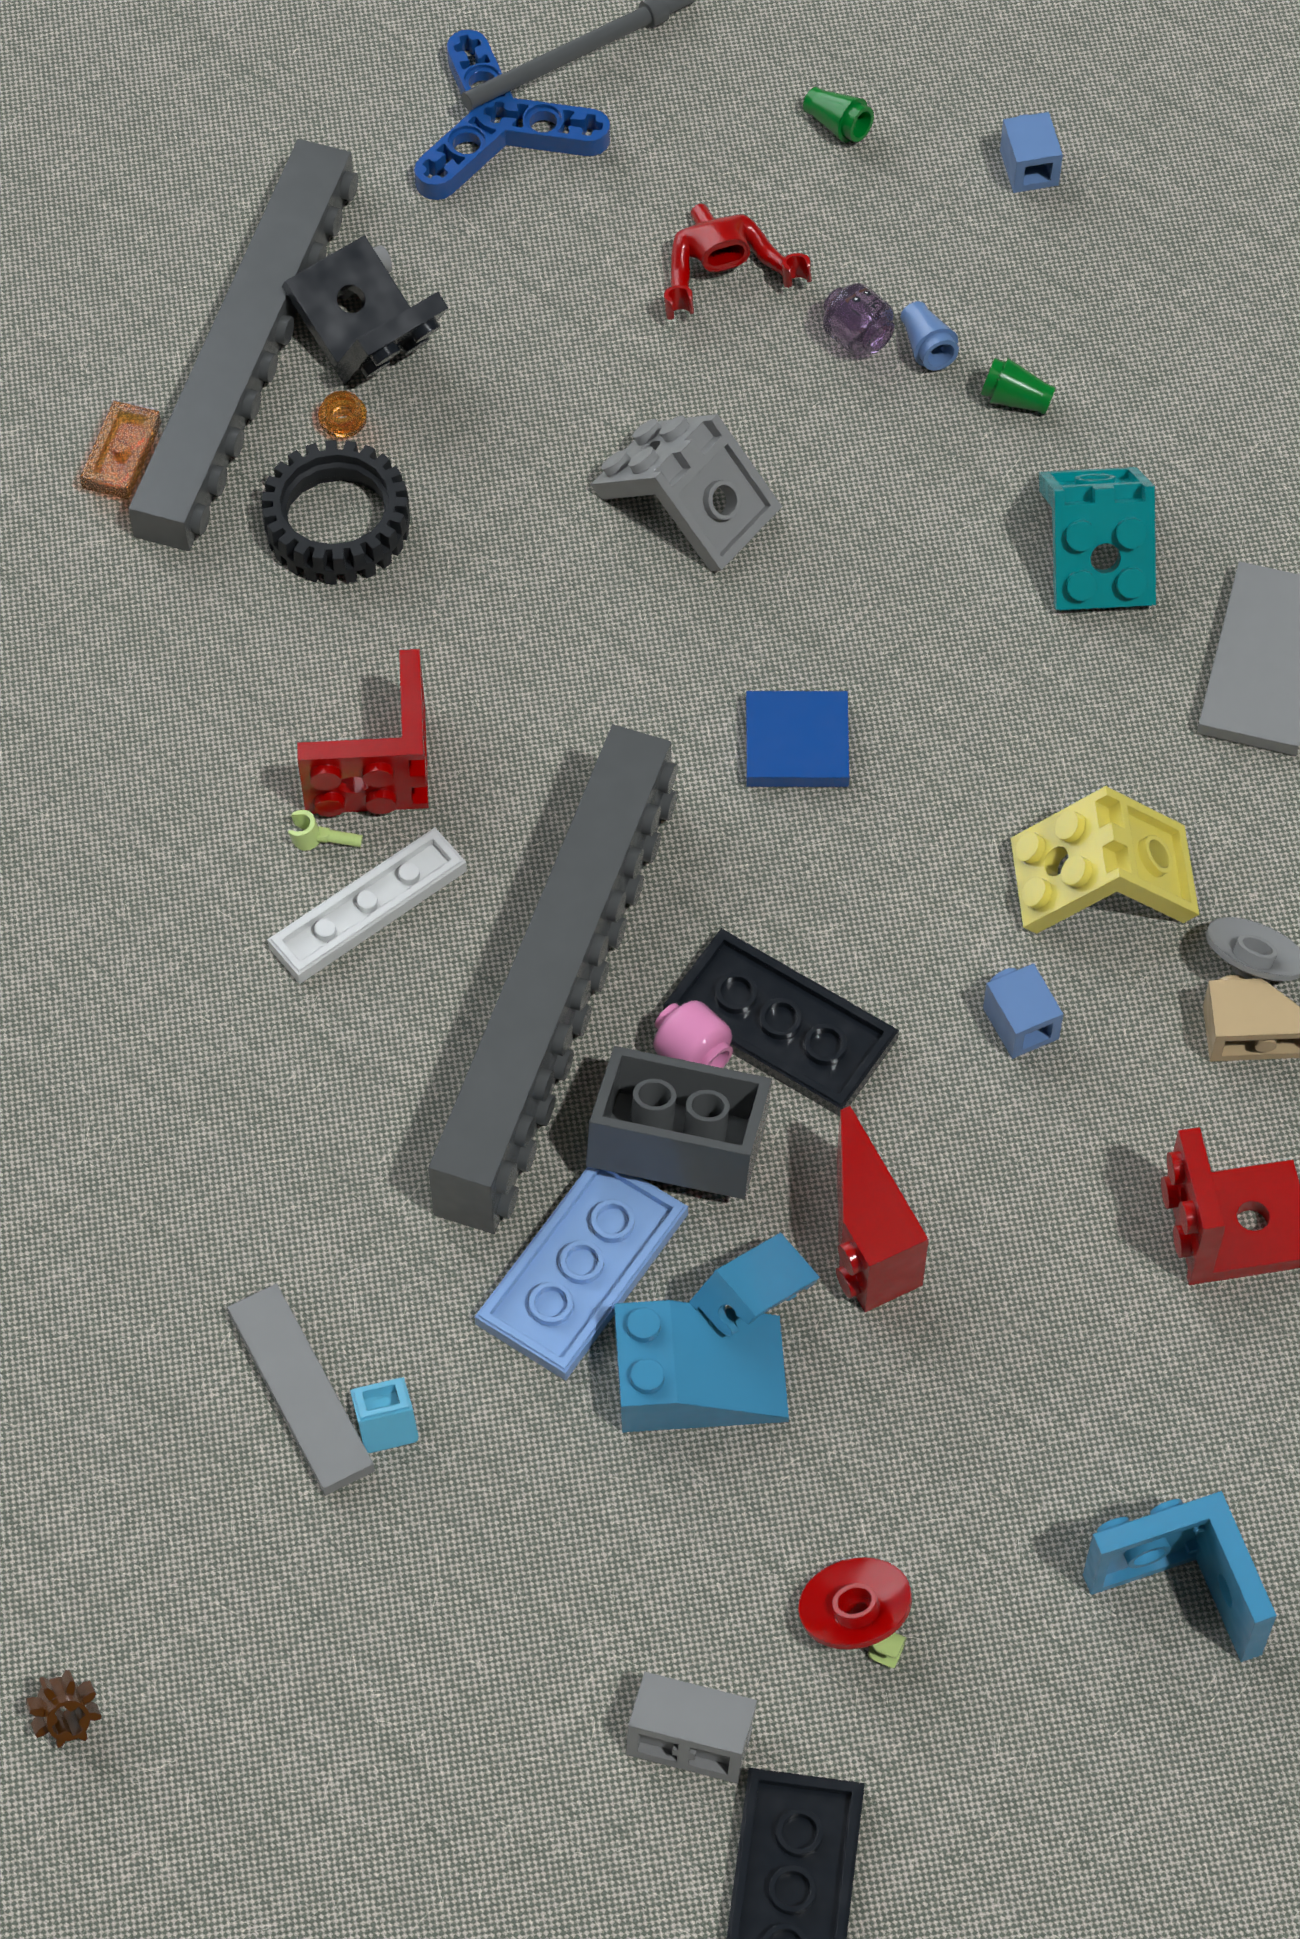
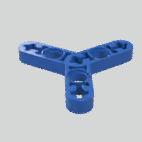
M468 29L458 31L449 38L447 42L448 64L461 94L471 89V86L478 81H488L502 74L491 47L483 34ZM469 50L471 55H475L476 64L470 66V61L464 51ZM509 91L472 110H468L469 114L426 151L415 163V184L417 191L423 197L432 200L445 199L458 190L505 146L580 156H596L603 153L610 144V121L603 112L596 109L513 98ZM496 117H502L500 123H494ZM519 119H523V127H519ZM540 120H547L556 125L554 129L548 132H538L531 128L535 122ZM564 125L568 126L569 133H564ZM587 130H593L591 135H585ZM463 142H473L479 146V149L471 154H462L457 152L455 147Z

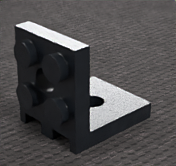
M365 235L289 278L282 285V288L344 385L352 381L360 373H363L365 378L375 375L390 364L389 359L397 355L401 349L405 355H408L430 340L428 336L441 327L438 320L448 309L439 292L410 307ZM343 290L353 291L361 300V310L357 313L345 312L338 305L337 294Z

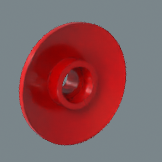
M867 1557L846 1559L824 1568L807 1583L799 1599V1617L806 1633L822 1645L846 1650L864 1648L885 1640L903 1625L911 1610L912 1591L904 1573L889 1562Z

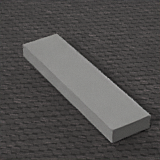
M276 1283L228 1306V1313L324 1496L375 1472L373 1461L278 1284Z

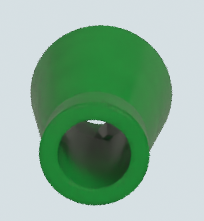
M819 87L811 88L804 98V112L812 115L842 142H859L866 137L872 127L874 112L872 108L868 107L866 100L863 98L826 91Z
M994 358L980 394L991 398L990 403L1033 410L1046 414L1056 387L1045 383L1010 358H1007L1006 362Z

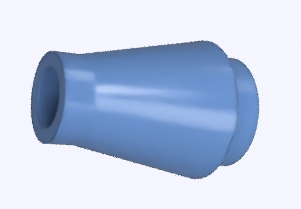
M916 301L907 305L901 312L900 318L906 328L915 361L932 371L946 368L956 359L959 352L957 334L935 316L925 303Z

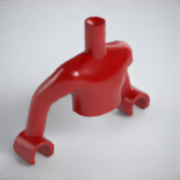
M697 204L691 210V217L695 225L678 231L674 236L671 254V287L664 292L666 318L668 320L674 319V311L684 309L690 314H694L692 290L689 288L690 257L700 260L706 270L720 272L738 267L746 262L751 250L764 265L783 276V283L786 288L792 287L793 278L801 277L806 279L807 282L812 281L810 258L803 253H793L786 257L782 256L771 245L757 224L744 214L715 219L705 204Z

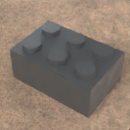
M614 1046L589 1121L586 1166L745 1200L767 1123L772 1078Z

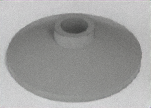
M1236 917L1218 918L1209 924L1206 931L1208 944L1215 953L1232 965V971L1236 975L1243 976L1246 979L1262 978L1274 981H1292L1300 978V948L1282 933L1261 923Z

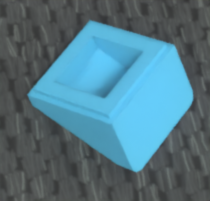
M404 1377L350 1390L362 1443L368 1453L418 1441L419 1436L413 1407Z

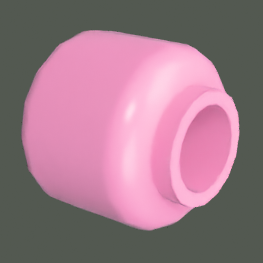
M689 1001L681 1006L673 1003L666 1007L655 1021V1027L658 1031L656 1032L653 1046L657 1055L723 1068L732 1056L733 1048L730 1046L732 1040L731 1029L708 1006L700 1001Z

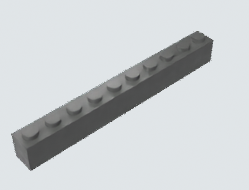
M297 139L128 508L135 538L190 552L197 534L203 535L206 531L210 519L211 502L215 495L220 496L224 491L227 481V466L232 457L237 458L244 443V428L248 419L254 420L260 409L261 390L265 381L271 382L273 380L278 365V352L282 344H289L293 335L294 316L297 310L282 288V285L289 278L326 258L328 240L330 236H337L340 230L344 204L346 200L352 201L355 197L358 187V174L353 172L350 151Z

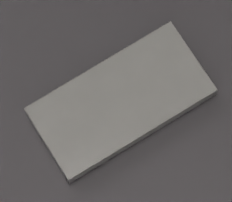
M1238 562L1196 734L1297 756L1300 744V574Z

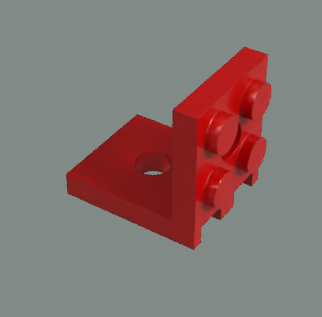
M420 649L399 650L402 737L297 742V761L305 810L312 814L333 817L345 812L369 811L375 814H387L394 810L429 808L426 710Z
M1200 1127L1178 1130L1174 1150L1167 1153L1168 1174L1161 1177V1192L1166 1209L1173 1208L1176 1219L1173 1227L1174 1245L1178 1257L1186 1259L1188 1285L1300 1268V1182L1294 1160L1211 1172ZM1244 1211H1255L1265 1218L1267 1225L1261 1230H1248L1239 1223L1237 1216Z

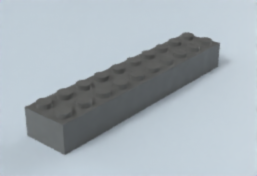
M614 724L610 728L429 1164L428 1171L434 1216L495 1234L501 1218H510L514 1211L519 1194V1187L514 1185L520 1171L528 1172L532 1166L537 1150V1141L533 1140L538 1126H547L551 1119L556 1101V1096L552 1095V1091L557 1079L565 1081L569 1074L574 1056V1051L570 1050V1046L574 1036H583L587 1029L592 1007L587 1004L592 992H601L609 971V962L605 961L610 947L618 949L622 942L627 924V919L622 917L628 904L635 906L638 902L644 882V876L640 875L645 861L650 863L654 861L661 840V833H658L657 830L662 819L667 821L671 819L676 806L678 791L672 790L675 783L678 764L671 762V741Z

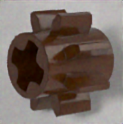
M65 1670L62 1677H55L50 1680L41 1677L39 1679L41 1688L38 1696L26 1699L29 1713L35 1716L31 1722L35 1736L39 1738L49 1732L53 1736L57 1748H62L65 1741H73L78 1738L86 1741L88 1739L86 1731L90 1721L100 1720L102 1716L98 1705L92 1702L97 1695L90 1680L85 1681L78 1686L74 1682L70 1670ZM63 1706L67 1709L64 1712L61 1710Z

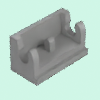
M644 1672L628 1725L626 1755L738 1784L753 1729L751 1725L757 1700Z

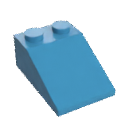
M661 1300L614 1303L622 1433L789 1422L780 1316L762 1314L748 1325L736 1315L734 1309L725 1308L727 1316L736 1323L739 1329L737 1333L728 1336L719 1331L700 1308L695 1310L688 1302Z

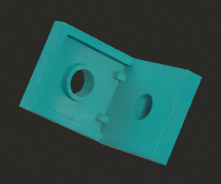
M1137 467L1039 472V492L1052 507L1054 608L1056 610L1156 605L1155 485ZM1101 544H1112L1117 548L1118 552L1114 565L1104 570L1093 567L1091 564L1093 550Z

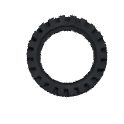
M336 440L325 441L326 450L319 451L316 443L305 446V457L296 450L288 455V465L280 461L274 468V477L269 475L265 483V492L262 494L263 524L271 551L274 550L276 559L282 565L287 562L290 572L298 576L304 570L306 580L315 583L320 574H324L325 583L330 585H337L338 575H344L346 584L357 582L358 571H362L366 579L376 575V563L385 569L392 563V554L396 556L400 554L403 549V540L407 541L409 534V499L401 472L397 466H391L390 459L383 453L377 458L375 448L365 445L359 453L357 443L347 440L345 441L344 448L338 449ZM335 481L361 484L377 493L384 503L385 510L382 520L371 532L354 541L336 544L307 539L294 531L288 522L287 516L290 506L301 493L318 484Z

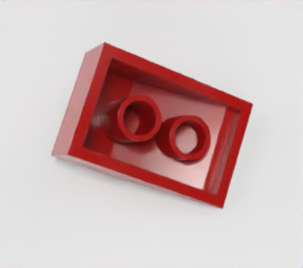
M851 1106L840 1110L837 1147L839 1267L836 1268V1276L845 1295L848 1298L856 1297L864 1312H867L923 1286L929 1239Z

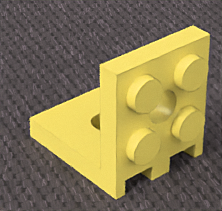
M1107 786L1010 838L1023 928L1036 934L1115 892L1132 898L1182 923L1199 915L1185 825ZM1068 854V859L1064 862L1061 873L1058 875V866L1061 860Z

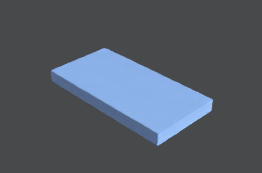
M587 1167L475 1315V1325L566 1381L615 1315L614 1303H623L687 1217L688 1206L642 1178Z

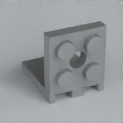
M718 414L688 418L681 415L672 420L657 421L656 419H651L643 423L634 431L632 435L634 441L625 450L611 455L601 466L603 472L590 484L601 500L655 494L710 571H721L782 508L780 502ZM717 488H720L726 497V506L721 514L716 511L713 505V494Z

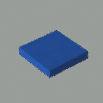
M746 691V787H849L848 691Z

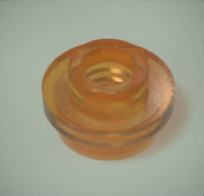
M333 392L324 399L319 408V424L324 432L333 437H351L364 428L367 422L366 407L352 392Z

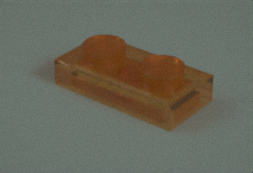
M113 400L80 475L82 489L129 500L161 426L160 412Z

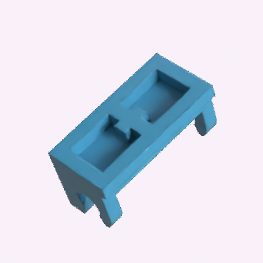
M780 1232L716 1269L689 1303L695 1310L700 1308L719 1331L725 1335L732 1336L739 1329L736 1323L727 1316L725 1311L726 1305L731 1306L736 1315L749 1325L760 1315L785 1300L790 1301L800 1291L812 1287L820 1277Z

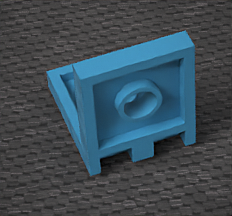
M1222 1491L1184 1504L1181 1499L1169 1500L1153 1508L1148 1516L1129 1521L1128 1517H1119L1098 1527L1097 1533L1092 1535L1083 1571V1577L1091 1595L1196 1560L1240 1662L1263 1654L1277 1615Z

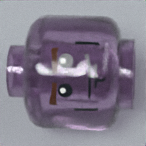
M853 283L845 288L839 287L832 291L825 300L823 306L825 311L823 329L829 337L850 354H874L889 342L895 327L893 323V309L887 301L867 285Z

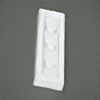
M434 827L267 939L269 949L296 981L301 984L467 871L466 861Z

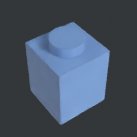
M1049 112L1032 115L1024 114L1003 119L1000 153L1013 193L1059 186L1063 154Z
M1034 963L1019 970L1016 968L1005 969L996 974L990 982L986 983L983 1009L1012 1059L1059 1039L1063 1012Z

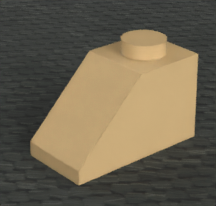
M1229 975L1218 980H1209L1203 1003L1210 1062L1300 1058V1006L1262 978L1246 979L1239 975Z

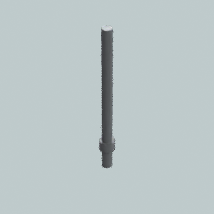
M644 0L639 3L637 10L461 94L462 102L468 110H472L644 26L653 28L668 21L669 14L694 3L696 0Z

